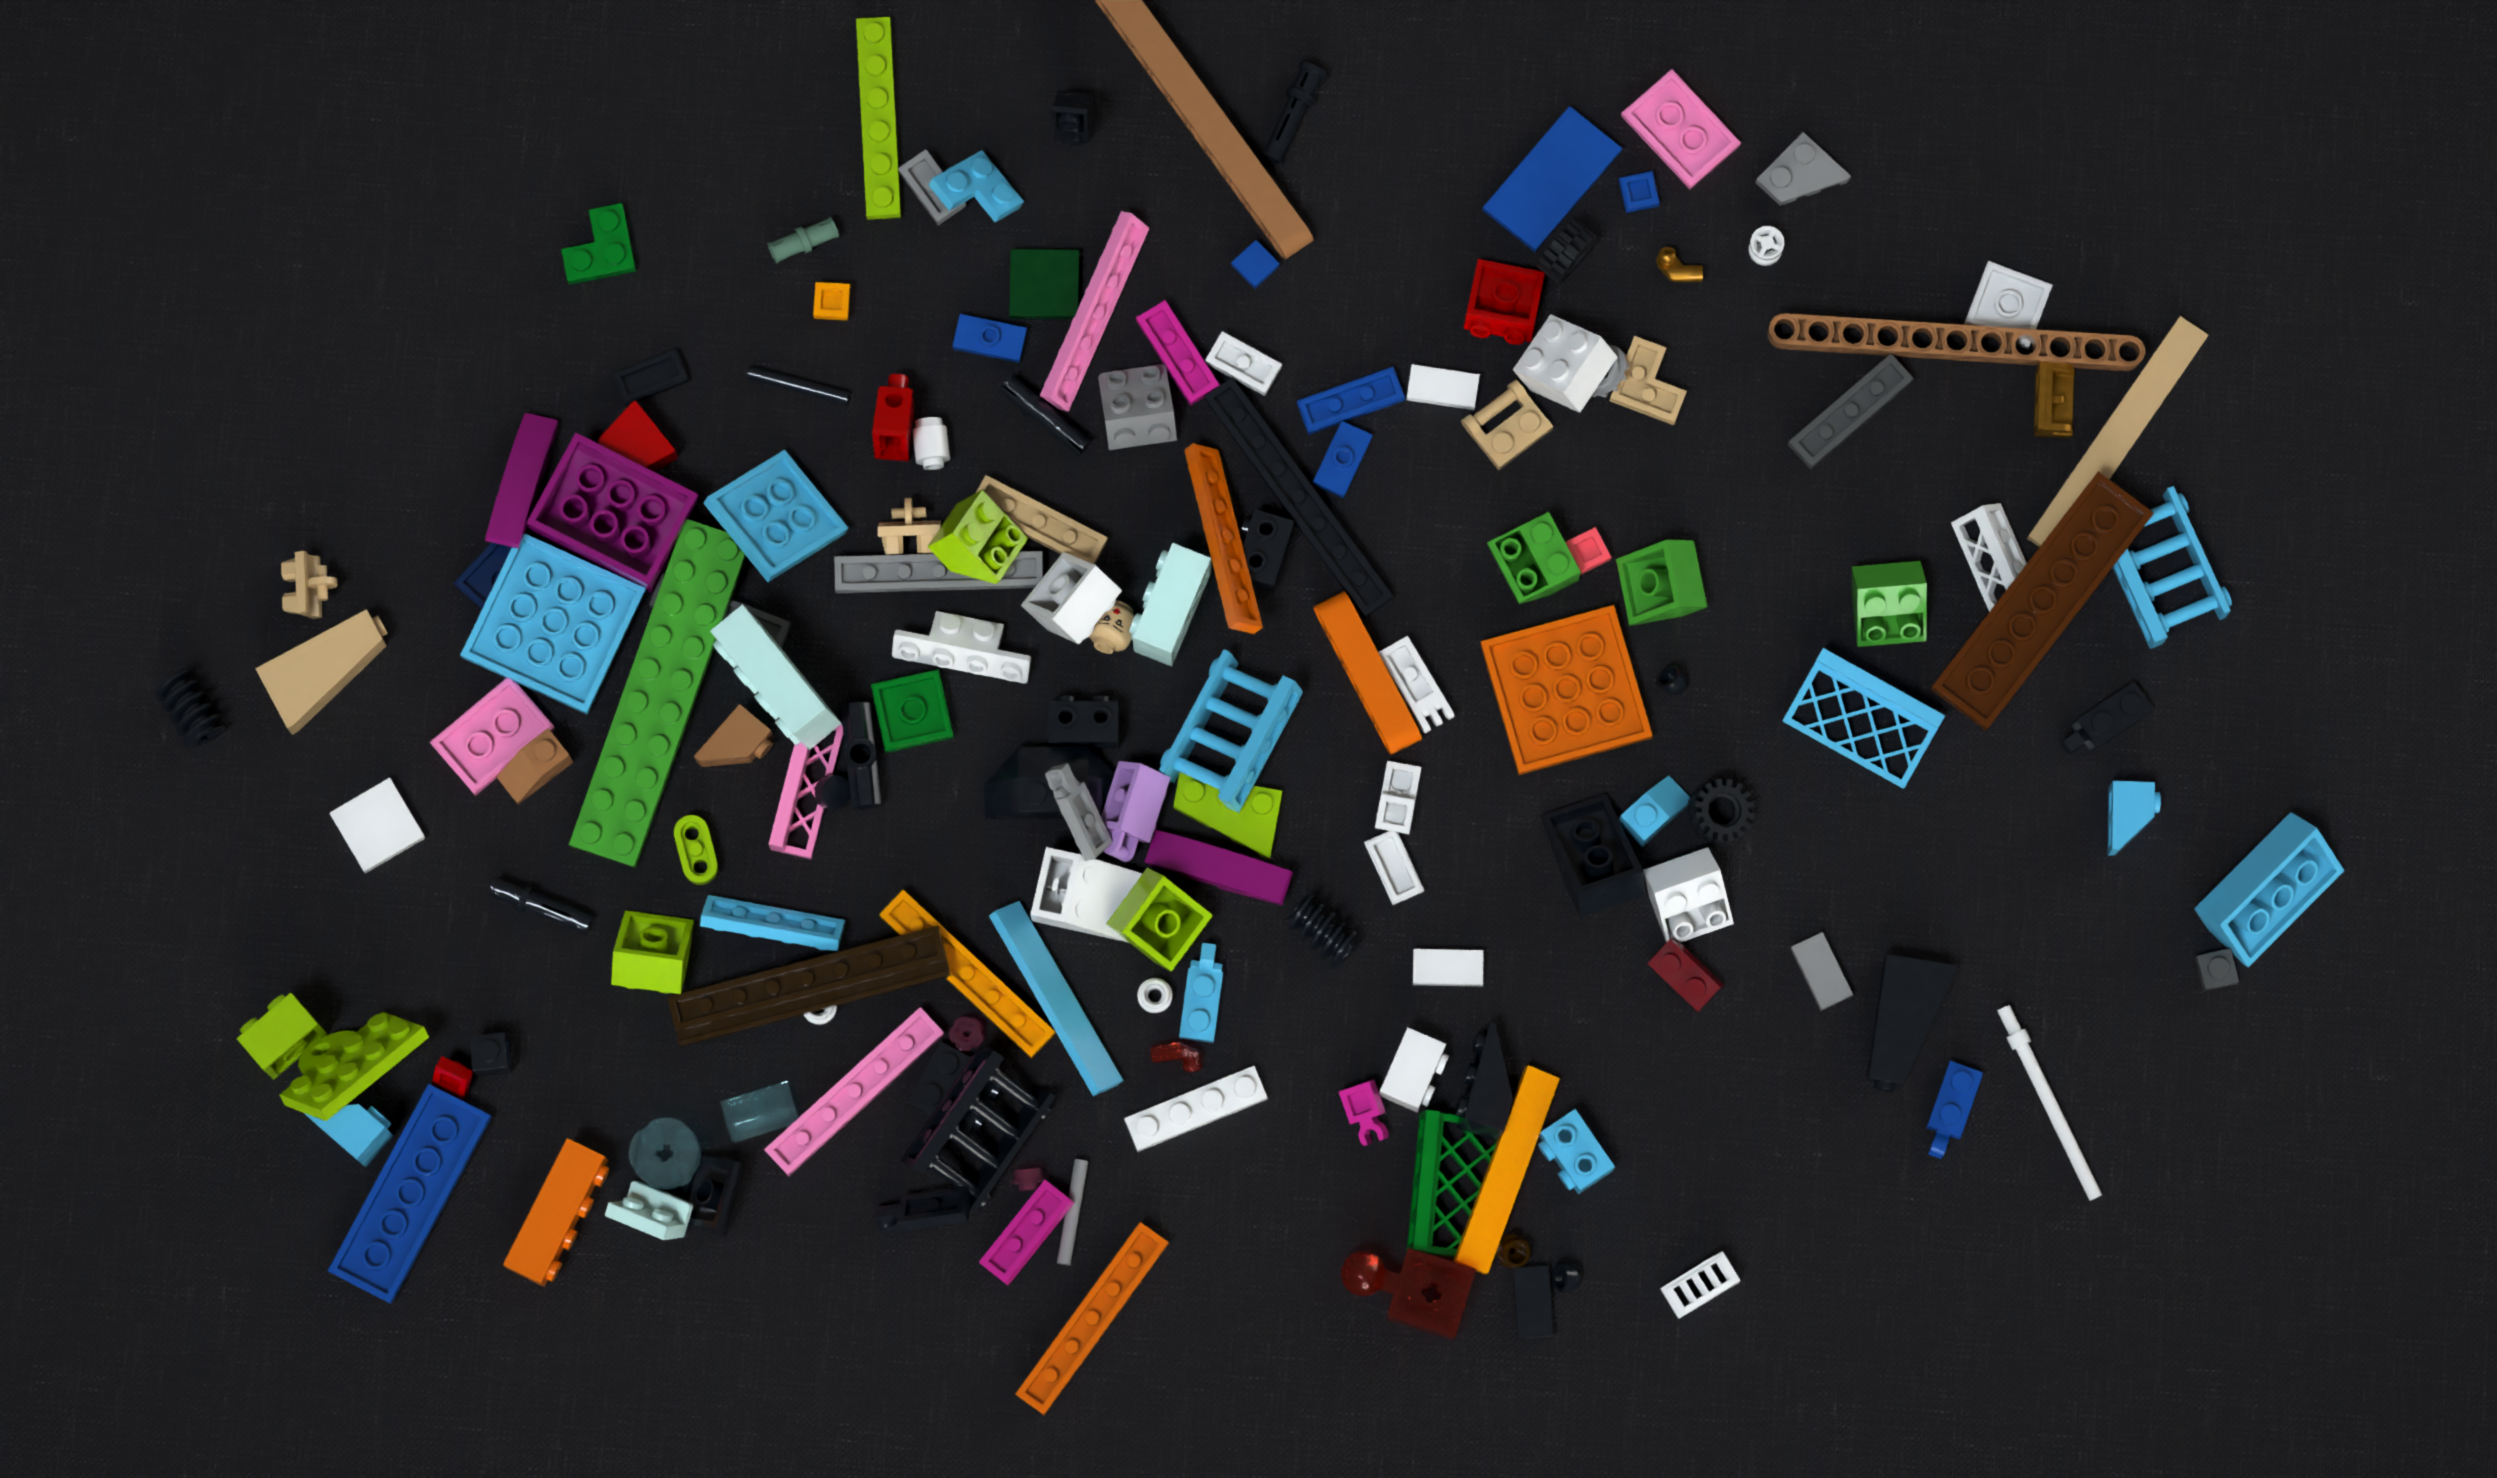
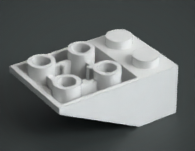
M1046 847L1030 914L1031 920L1037 923L1128 942L1106 925V923L1141 877L1142 873L1097 859L1085 861L1081 854Z

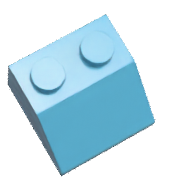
M359 1104L346 1105L327 1121L304 1113L364 1167H367L394 1137L388 1130L391 1123L372 1106L366 1111Z

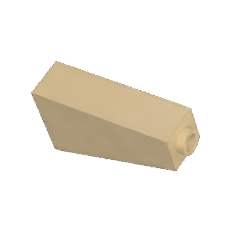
M366 609L255 668L283 722L292 735L304 727L387 647L382 636L388 633L378 615L372 618Z

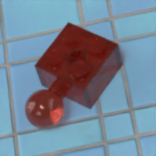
M1408 1248L1401 1273L1398 1274L1386 1270L1382 1260L1374 1253L1359 1251L1351 1254L1344 1261L1341 1267V1280L1345 1288L1357 1296H1369L1378 1290L1394 1294L1386 1320L1454 1341L1476 1269ZM1430 1286L1436 1287V1294L1441 1296L1439 1300L1434 1299L1432 1303L1426 1302V1296L1421 1294L1422 1290L1428 1291Z

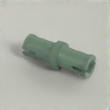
M828 217L804 229L802 226L795 228V233L767 244L775 263H779L781 260L804 251L805 254L812 252V247L833 238H838L839 233L832 218Z

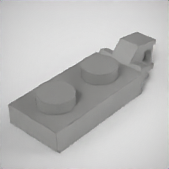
M1068 763L1054 766L1045 773L1049 787L1053 790L1054 798H1056L1061 814L1065 818L1084 860L1095 859L1113 841L1085 782L1079 783Z

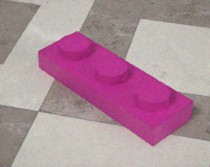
M1166 300L1136 317V322L1190 406L1220 386Z
M1044 1180L981 1258L979 1263L1008 1286L1072 1207L1074 1202L1048 1181Z

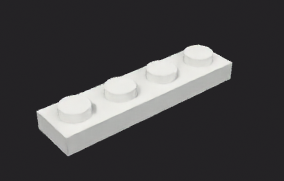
M1252 1066L1128 1116L1124 1120L1136 1150L1139 1152L1268 1100V1097L1255 1066Z

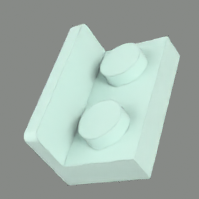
M633 1181L631 1182L628 1195L623 1198V1201L608 1203L605 1216L659 1239L669 1240L685 1236L693 1204L642 1182Z

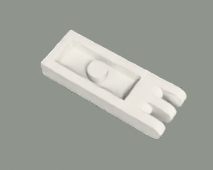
M1408 636L1378 652L1399 693L1424 734L1431 730L1429 723L1425 719L1427 716H1430L1436 727L1443 724L1437 712L1438 710L1442 709L1448 720L1455 717L1451 707Z

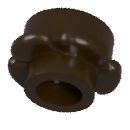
M1509 1234L1499 1243L1496 1256L1500 1258V1263L1504 1267L1517 1268L1523 1266L1528 1261L1530 1248L1525 1238L1518 1237L1516 1234ZM1514 1248V1252L1510 1254V1249Z

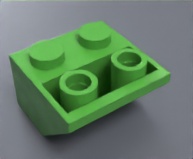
M1549 512L1487 542L1518 604L1550 596L1579 581L1581 571Z
M1921 561L1852 566V603L1857 646L1927 641V583Z

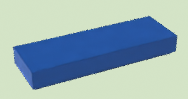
M1390 367L1297 400L1296 404L1306 431L1310 435L1338 425L1341 421L1347 422L1405 401V396L1394 367Z

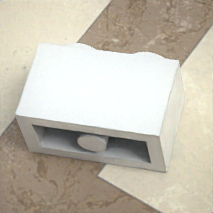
M1407 1027L1380 1089V1097L1417 1113L1421 1104L1428 1107L1436 1088L1430 1085L1435 1072L1440 1075L1442 1074L1449 1055L1444 1053L1446 1044Z

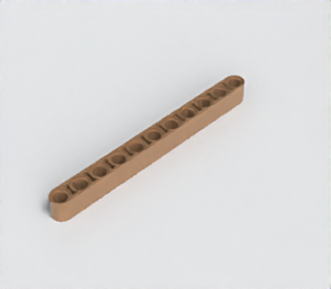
M1095 0L1279 255L1286 260L1314 241L1308 227L1142 0Z
M1789 313L1775 316L1770 322L1767 332L1770 343L1779 349L1880 356L1892 354L1896 357L2038 366L2039 362L2042 361L2072 364L2073 368L2131 371L2139 365L2145 355V346L2142 341L2130 335ZM1781 323L1788 324L1793 330V335L1788 339H1780L1774 332L1775 326ZM1817 325L1822 326L1827 332V338L1819 342L1814 341L1809 335V329ZM1847 328L1857 329L1861 333V341L1855 344L1848 343L1843 337L1844 330ZM1882 330L1891 331L1896 337L1895 344L1891 346L1881 344L1878 340V333ZM1917 332L1927 334L1930 338V345L1926 348L1915 346L1912 341L1913 334ZM1953 334L1961 336L1965 343L1964 348L1952 350L1947 344V337ZM1989 336L1995 338L1999 343V350L1993 353L1986 352L1981 346V340ZM2028 339L2033 345V353L2029 355L2019 353L2016 349V341ZM2054 341L2063 342L2068 349L2067 355L2064 357L2055 356L2050 350V344ZM2094 343L2100 346L2102 357L2099 359L2089 358L2085 353V345ZM2128 345L2134 348L2137 355L2136 360L2130 362L2123 360L2119 354L2120 347Z

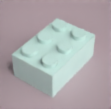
M1172 543L1169 552L1162 551L1156 565L1158 570L1156 577H1158L1156 583L1149 582L1142 599L1144 601L1143 614L1136 613L1129 630L1132 633L1134 652L1171 667L1211 575L1210 557Z

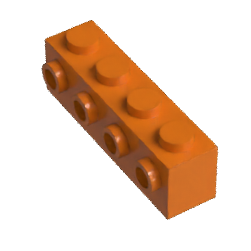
M568 1138L566 1139L503 1263L506 1269L545 1287L548 1280L554 1281L562 1265L558 1259L563 1249L569 1250L576 1239L578 1231L574 1230V1227L579 1217L585 1218L588 1215L594 1199L590 1198L596 1185L602 1186L609 1173L610 1168L606 1166L608 1160L605 1156Z

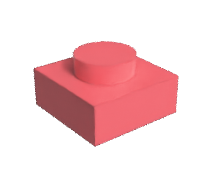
M1596 527L1565 542L1581 574L1611 560V555Z

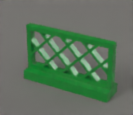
M1425 1110L1419 1113L1406 1253L1455 1257L1457 1249L1452 1248L1460 1243L1462 1235H1459L1448 1219L1461 1208L1470 1216L1471 1209L1467 1206V1203L1478 1195L1481 1183L1470 1169L1483 1158L1489 1164L1491 1160L1489 1153L1495 1149L1497 1141H1495V1144L1485 1150L1473 1133L1462 1130L1465 1136L1451 1146L1443 1136L1444 1122L1458 1124L1459 1116L1440 1113V1111ZM1467 1139L1472 1142L1481 1154L1468 1166L1455 1151ZM1443 1145L1447 1151L1441 1155V1146ZM1450 1154L1462 1171L1448 1181L1439 1168L1440 1161ZM1463 1174H1466L1478 1189L1465 1200L1460 1197L1451 1185ZM1438 1179L1443 1184L1440 1189H1438ZM1445 1189L1449 1191L1459 1204L1446 1216L1436 1206L1437 1196ZM1436 1214L1440 1221L1434 1225ZM1442 1224L1445 1225L1456 1239L1446 1248L1432 1246L1433 1232Z

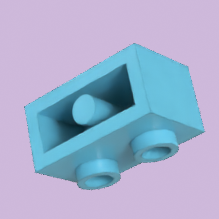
M1576 1109L1539 1134L1541 1142L1538 1143V1147L1549 1162L1553 1159L1556 1161L1561 1169L1558 1172V1176L1569 1191L1574 1188L1580 1194L1613 1172L1615 1168Z

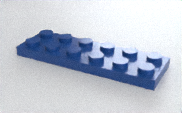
M428 1084L328 1272L392 1305L492 1116Z

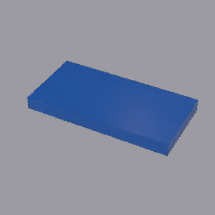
M1569 106L1483 206L1482 211L1536 253L1622 152V147Z

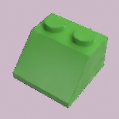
M1664 540L1616 559L1629 625L1682 617L1707 608L1694 541Z

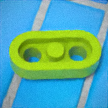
M695 815L684 816L674 827V838L682 869L690 882L697 885H705L710 883L718 873V862L710 831L702 818ZM690 829H696L699 832L695 840H688L686 838V833ZM697 863H706L707 870L704 873L695 872Z

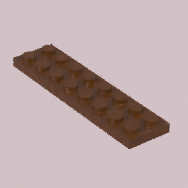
M2098 471L1933 684L1931 690L1987 731L2154 513Z

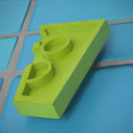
M1179 773L1173 806L1175 810L1210 829L1212 828L1224 834L1234 842L1242 846L1244 845L1259 853L1260 856L1270 860L1282 798L1281 790L1253 786L1240 812L1237 813L1227 808L1218 798L1220 794L1219 789Z

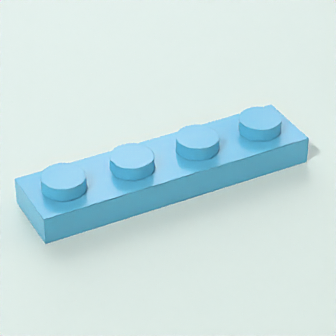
M712 895L707 896L700 921V926L712 928L716 931H729L745 934L750 937H762L787 944L794 943L832 951H838L845 925V920Z

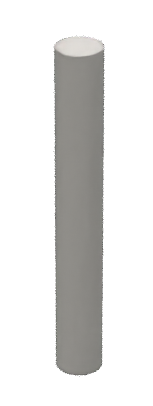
M1074 1160L1068 1198L1074 1204L1065 1214L1057 1264L1071 1266L1088 1168V1161Z

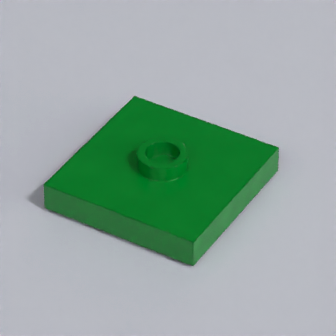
M939 669L871 684L886 753L954 738Z

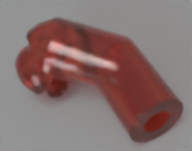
M1180 1042L1151 1046V1058L1154 1063L1180 1060L1183 1061V1070L1185 1072H1198L1202 1068L1200 1060L1203 1058L1202 1054L1195 1048Z

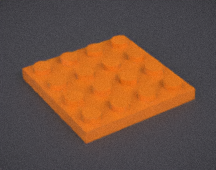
M1614 605L1480 642L1518 775L1652 739L1653 735Z

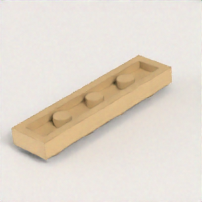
M985 475L976 491L977 493L983 490L1028 538L1059 554L1065 552L1095 565L1108 541V537Z

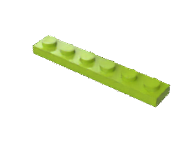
M890 17L856 19L866 217L867 220L901 218Z

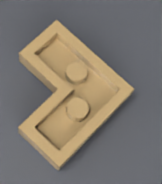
M1634 336L1626 357V361L1630 366L1625 371L1627 380L1620 381L1617 385L1618 391L1612 392L1610 402L1674 425L1687 391L1655 379L1666 347Z

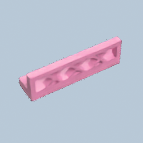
M842 724L833 730L836 731L833 744L822 751L815 745L813 748L817 754L810 758L811 749L809 750L802 743H799L797 746L794 744L769 840L771 850L812 859L824 808L817 804L816 811L803 818L797 809V803L799 798L810 792L815 797L817 782L811 784L805 774L809 764L820 758L826 768L825 775L834 774L843 739ZM831 752L829 761L827 763L823 756ZM804 780L808 787L801 791ZM796 813L799 821L792 824L794 814ZM814 818L813 823H812V827H811V830H810V828L808 827V825L806 824V822H808V821H810L811 819ZM801 825L804 826L809 835L806 850L787 845L790 832Z

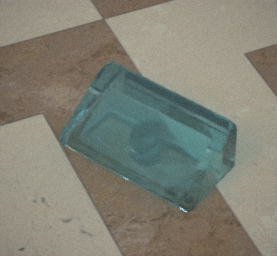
M788 1081L720 1102L733 1142L789 1126L799 1118Z

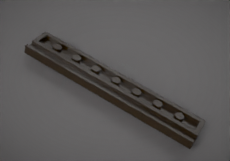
M935 926L669 996L667 999L675 1031L677 1032L678 1044L680 1047L947 978L952 975L940 927Z

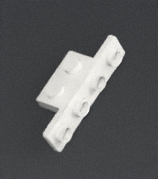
M939 611L935 613L929 636L895 630L893 637L892 657L1007 681L1027 683L1031 663L1029 655L999 650L1004 624Z

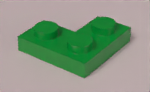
M622 203L589 210L595 242L561 249L569 285L636 272Z

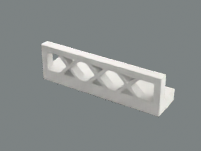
M2001 503L1982 505L1951 522L1989 612L1998 602L1994 595L1996 583L2004 585L2007 590L2027 564ZM1975 519L1980 529L1978 541L1969 538L1964 526ZM1983 551L1991 554L1994 561L1991 573L1983 570L1980 563Z

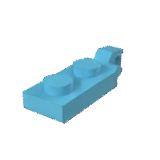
M1202 943L1200 961L1191 960L1184 996L1179 1033L1180 1039L1214 1043L1223 979L1222 964L1214 963L1216 944Z

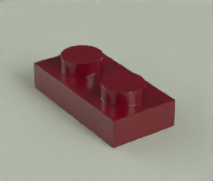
M1674 937L1670 938L1647 963L1697 1012L1724 985Z

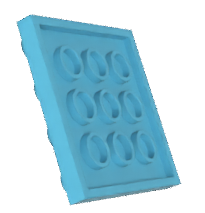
M524 534L519 549L511 548L460 656L573 709L588 714L644 597L646 588L530 535Z

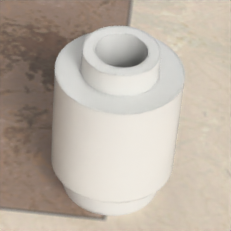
M927 417L916 420L915 428L912 430L916 464L923 465L925 470L943 468L944 463L950 460L947 427L943 425L942 418Z

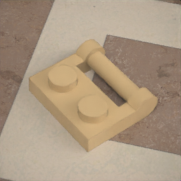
M1516 379L1507 385L1508 389L1476 414L1473 416L1469 414L1461 420L1466 431L1498 470L1502 469L1553 430V425ZM1516 400L1522 408L1486 435L1481 426Z

